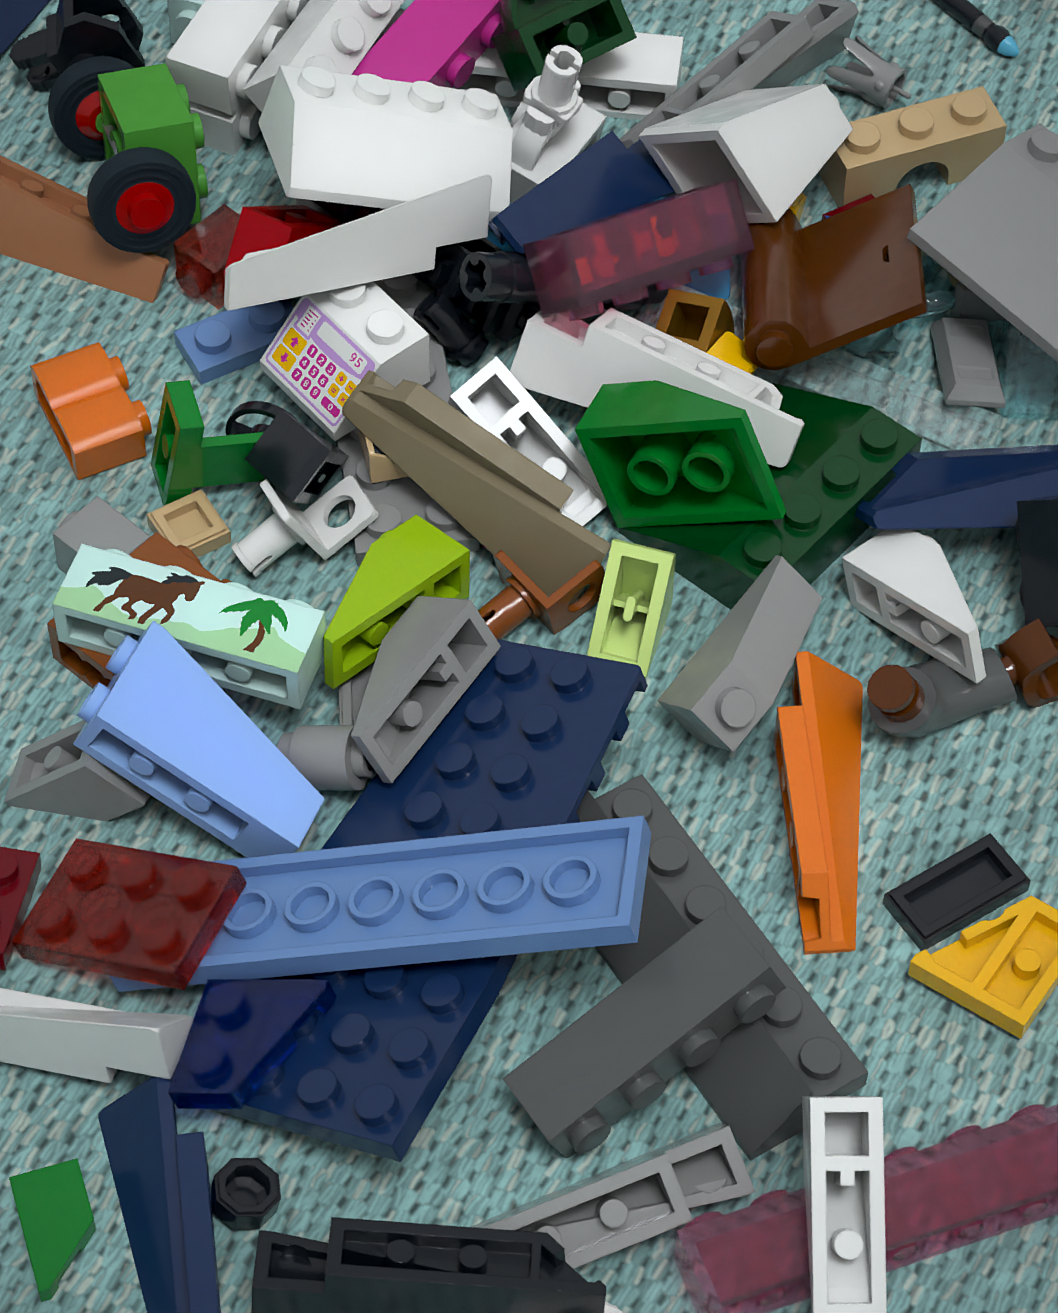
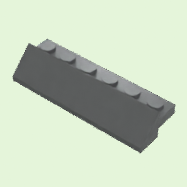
M643 774L595 799L587 790L576 812L580 822L644 815L652 833L638 943L595 947L621 984L722 906L786 987L776 995L774 1005L765 1015L751 1023L745 1024L742 1022L720 1039L721 1045L719 1049L708 1060L697 1066H686L684 1068V1071L721 1122L730 1126L735 1141L750 1161L803 1131L802 1096H848L865 1086L868 1077L867 1069Z

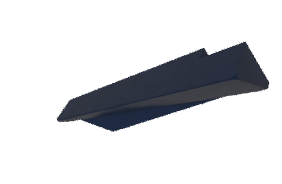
M611 131L490 220L491 223L488 224V228L502 245L508 242L517 253L525 254L523 246L525 243L647 204L675 191L641 139L629 148H626L616 134Z
M152 1076L103 1108L98 1114L147 1313H221L209 1168L204 1132L177 1133L172 1082L170 1079Z

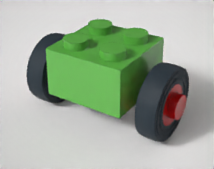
M98 56L81 60L67 68L52 86L48 100V114L56 136L70 151L90 159H105V162L93 175L87 192L88 212L94 227L106 242L126 252H151L171 244L185 232L190 224L201 222L200 199L208 197L205 170L202 163H197L196 149L204 148L205 144L203 126L198 113L190 114V103L185 85L183 83H175L166 63L134 68L118 58Z

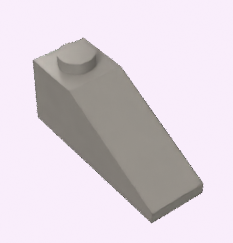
M776 555L657 701L701 743L734 752L774 703L823 598L782 556Z
M418 596L381 641L351 737L385 783L394 782L501 647L469 599Z

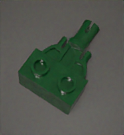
M501 0L500 19L504 32L491 39L514 91L527 88L535 77L542 75L546 56L550 54L551 49L555 46L567 45L574 48L580 53L583 58L582 64L637 37L621 0Z

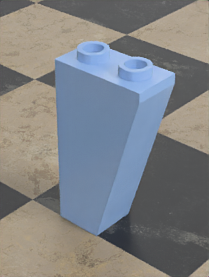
M153 621L137 641L126 635L105 667L115 674L109 685L106 687L98 682L77 713V716L85 720L86 723L73 745L247 858L294 853L302 843L325 798L164 627Z

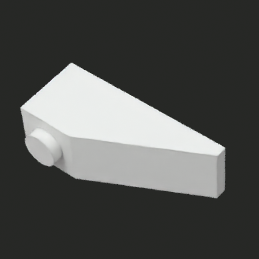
M497 356L450 396L448 400L449 405L574 489L567 505L562 511L563 515L584 526L608 506L589 462Z
M914 529L883 530L842 557L850 603L858 611L973 682L978 683L986 678L978 627L940 544L931 536L922 535Z
M802 1096L803 1168L812 1313H887L883 1097Z

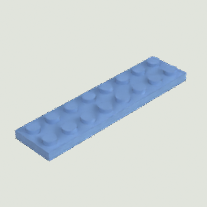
M643 815L135 869L109 977L117 990L123 992L638 943L652 833Z

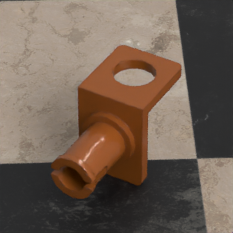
M500 550L493 557L500 580L506 588L478 609V612L495 638L502 640L529 617L533 620L538 618L555 635L599 601L605 575L604 567L597 560L592 561L548 597L504 551ZM590 584L588 590L579 600L568 605L572 597L581 588Z

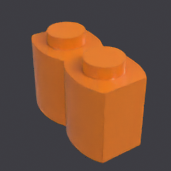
M97 342L30 366L37 400L78 480L147 456L144 436L152 434L151 423L141 400L131 402L125 392L129 390V382L118 356L108 358L101 344Z

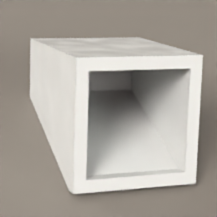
M826 84L745 90L647 127L641 132L639 138L676 194L697 187L704 215L727 212L729 224L777 222L852 132L853 128L842 112L839 101L829 91Z

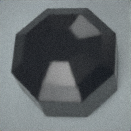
M231 1158L214 1175L210 1188L212 1213L233 1230L260 1229L277 1212L281 1200L279 1174L259 1158Z

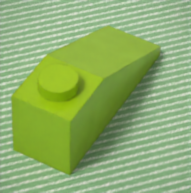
M417 514L393 530L385 532L378 540L373 542L323 636L325 684L335 689L376 660L382 639L418 596L468 598L470 550Z

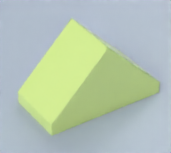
M612 540L587 656L639 665L644 677L648 676L672 606L675 553L623 540Z

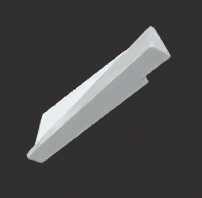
M484 174L277 248L246 253L241 261L235 262L225 269L224 307L230 311L433 270L436 247L488 237L492 177L489 174Z
M613 308L607 310L590 325L562 309L542 315L540 310L527 320L510 372L524 388L587 408L603 384L658 380L745 409L767 464L783 468L790 461L805 424L802 419L795 418L779 410L783 396L773 384Z
M0 988V1062L106 1083L112 1082L117 1069L171 1080L195 1025L193 1016L125 1012Z

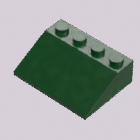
M772 383L783 396L779 410L795 418L802 419L805 423L788 464L783 468L768 464L787 511L783 519L619 528L618 533L635 544L675 553V572L732 610L776 555L782 556L811 585L870 527V525L855 517L858 506L862 501L871 502L896 476L892 468L907 453L920 452L922 438L872 406Z

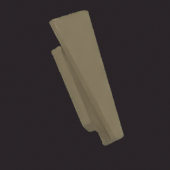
M368 370L344 403L342 408L343 416L489 552L495 555L500 550L504 551L548 597L592 561L597 560L602 564L610 551L611 544L562 514L574 489L419 383L403 379L394 387L374 371ZM586 586L581 588L572 597L568 605L575 603Z

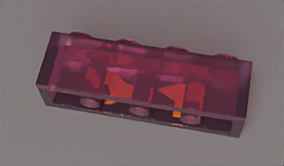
M736 179L696 187L523 244L542 315L567 311L570 321L584 319L605 312L603 301L612 298L614 306L646 298L649 296L647 285L653 283L656 284L657 291L689 283L692 281L689 271L697 268L700 276L734 267L731 256L754 249Z

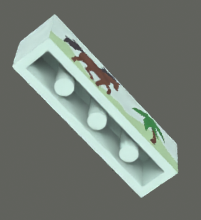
M81 544L52 602L58 641L112 656L126 635L137 641L148 626L155 621L173 636L220 687L301 709L324 657L325 611L314 609L309 604L300 600H282L257 593L239 583H221L196 576L178 566L169 565L164 567L135 559L117 549L103 550Z

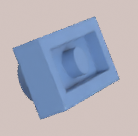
M288 299L230 311L226 310L174 331L175 345L200 385L259 362L294 308Z

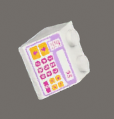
M373 281L302 296L260 359V368L313 421L336 441L356 428L343 416L342 408L368 370L374 371L394 387L403 379L419 383L422 386L430 381L429 334Z

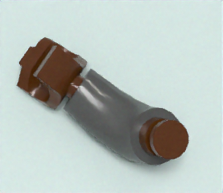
M1039 618L1009 638L994 645L1000 658L993 648L982 649L986 678L978 683L973 682L938 659L908 667H901L899 665L880 667L872 674L867 686L869 696L868 708L871 718L888 734L903 738H919L976 714L1016 701L1017 694L1014 688L1016 685L1029 706L1040 707L1057 701L1058 639L1047 632Z

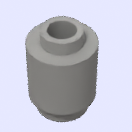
M301 725L294 732L283 733L277 745L282 754L316 790H362L366 786L369 777H373L376 773L351 737L354 725Z

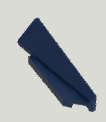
M1058 444L907 453L892 468L896 476L871 502L862 501L856 510L855 517L880 530L1015 528L1018 518L1017 501L1058 495Z

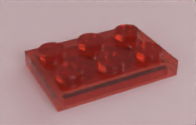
M76 838L15 935L12 944L23 959L185 990L247 882L237 866Z

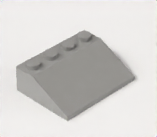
M1038 124L1003 143L910 228L907 238L1058 362V135L1049 131L1042 124Z

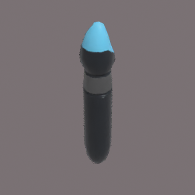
M932 0L972 33L983 39L987 47L992 51L1016 57L1019 54V48L1008 30L1003 26L996 25L968 0Z

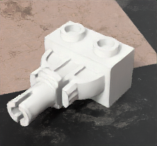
M567 45L555 46L551 49L550 54H547L542 75L535 77L525 89L523 101L512 117L510 123L513 129L510 204L514 203L600 140L606 116L582 103L583 98L578 95L581 85L577 78L583 58L577 50Z

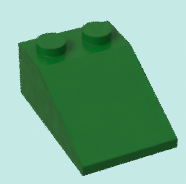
M658 380L603 384L575 428L578 439L618 528L783 519L787 512L745 409Z

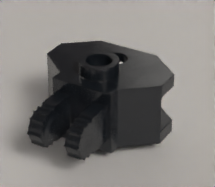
M59 0L56 13L46 16V28L29 34L27 38L23 37L21 40H17L8 55L19 70L29 68L26 78L35 91L47 92L67 68L87 58L98 56L114 57L127 62L134 68L145 67V59L139 52L143 38V26L124 0ZM112 14L119 17V20L115 22L102 17Z

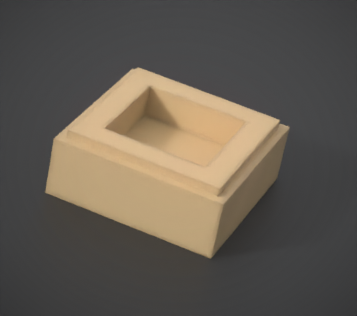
M202 489L147 513L148 526L153 533L158 532L176 547L178 545L186 546L197 558L231 543L229 528Z

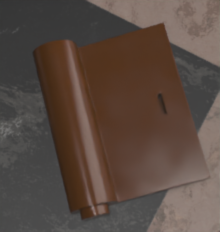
M910 184L802 228L796 215L790 208L786 210L777 222L740 224L743 344L746 357L754 365L766 370L776 371L785 369L927 312L921 249L907 238L910 228L918 222L915 192Z

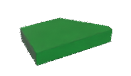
M77 1158L9 1177L41 1302L53 1298L59 1288L58 1283L77 1253H82L96 1231L94 1217Z

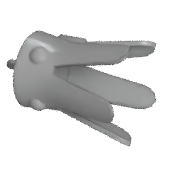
M859 36L855 37L856 41L848 37L844 38V48L864 65L857 62H848L846 66L849 70L838 66L829 67L826 70L829 77L849 85H828L829 88L862 95L864 100L878 108L883 107L884 109H888L899 95L907 99L911 98V94L902 90L908 75L907 69L901 68L895 62L889 63L885 61Z

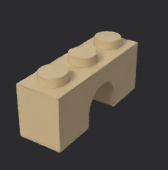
M983 86L849 122L853 128L852 132L820 169L819 174L838 208L869 194L877 198L896 190L899 181L906 173L921 164L934 162L947 185L963 181L1004 143L1007 125Z

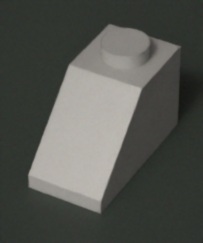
M82 720L20 750L4 803L12 807L107 822L145 806L151 795L73 745L86 723L85 720Z

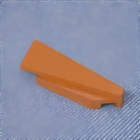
M797 652L794 659L791 684L794 706L777 707L774 747L804 955L852 952L856 948L863 687L858 679L811 652Z

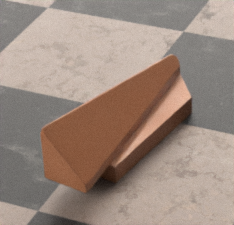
M0 155V254L154 303L159 297L169 266L167 258H162L152 252L133 253L113 247L100 236L94 227L88 212L87 197Z

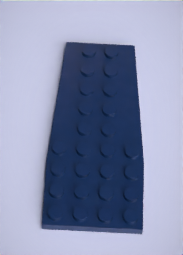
M497 639L501 645L499 650L394 782L385 783L376 774L321 850L580 822L576 812L586 791H597L606 774L601 760L611 740L621 741L630 724L625 711L634 692H645L648 687L641 667L630 663ZM518 954L229 981L175 1068L171 1077L174 1097L187 1103L401 1162L498 997Z

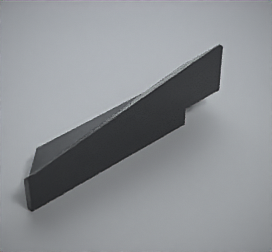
M331 1217L328 1243L273 1231L259 1230L252 1282V1313H604L606 1300V1285L600 1280L587 1282L566 1263L564 1247L545 1232Z

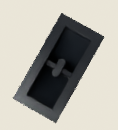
M281 409L245 457V460L292 501L312 505L321 496L349 458V455Z

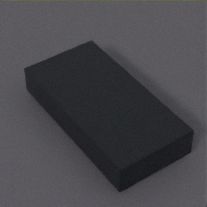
M990 833L885 893L883 905L920 951H923L1027 892L1031 880Z

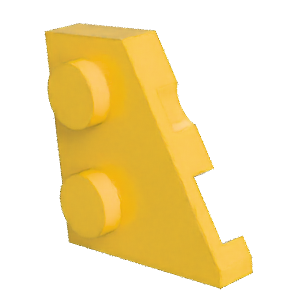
M1031 895L1006 908L1000 917L994 920H982L962 930L958 941L932 954H929L927 949L915 954L910 961L908 975L1021 1039L1058 985V910Z

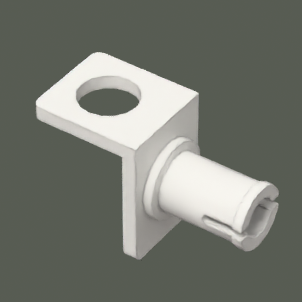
M351 475L346 476L303 512L270 481L265 479L260 483V486L272 503L274 513L242 540L234 543L232 549L243 565L254 576L258 577L265 568L297 542L301 545L307 543L324 560H327L375 521L379 513L358 481ZM344 500H353L355 512L352 518L341 527H329L328 516L334 506Z

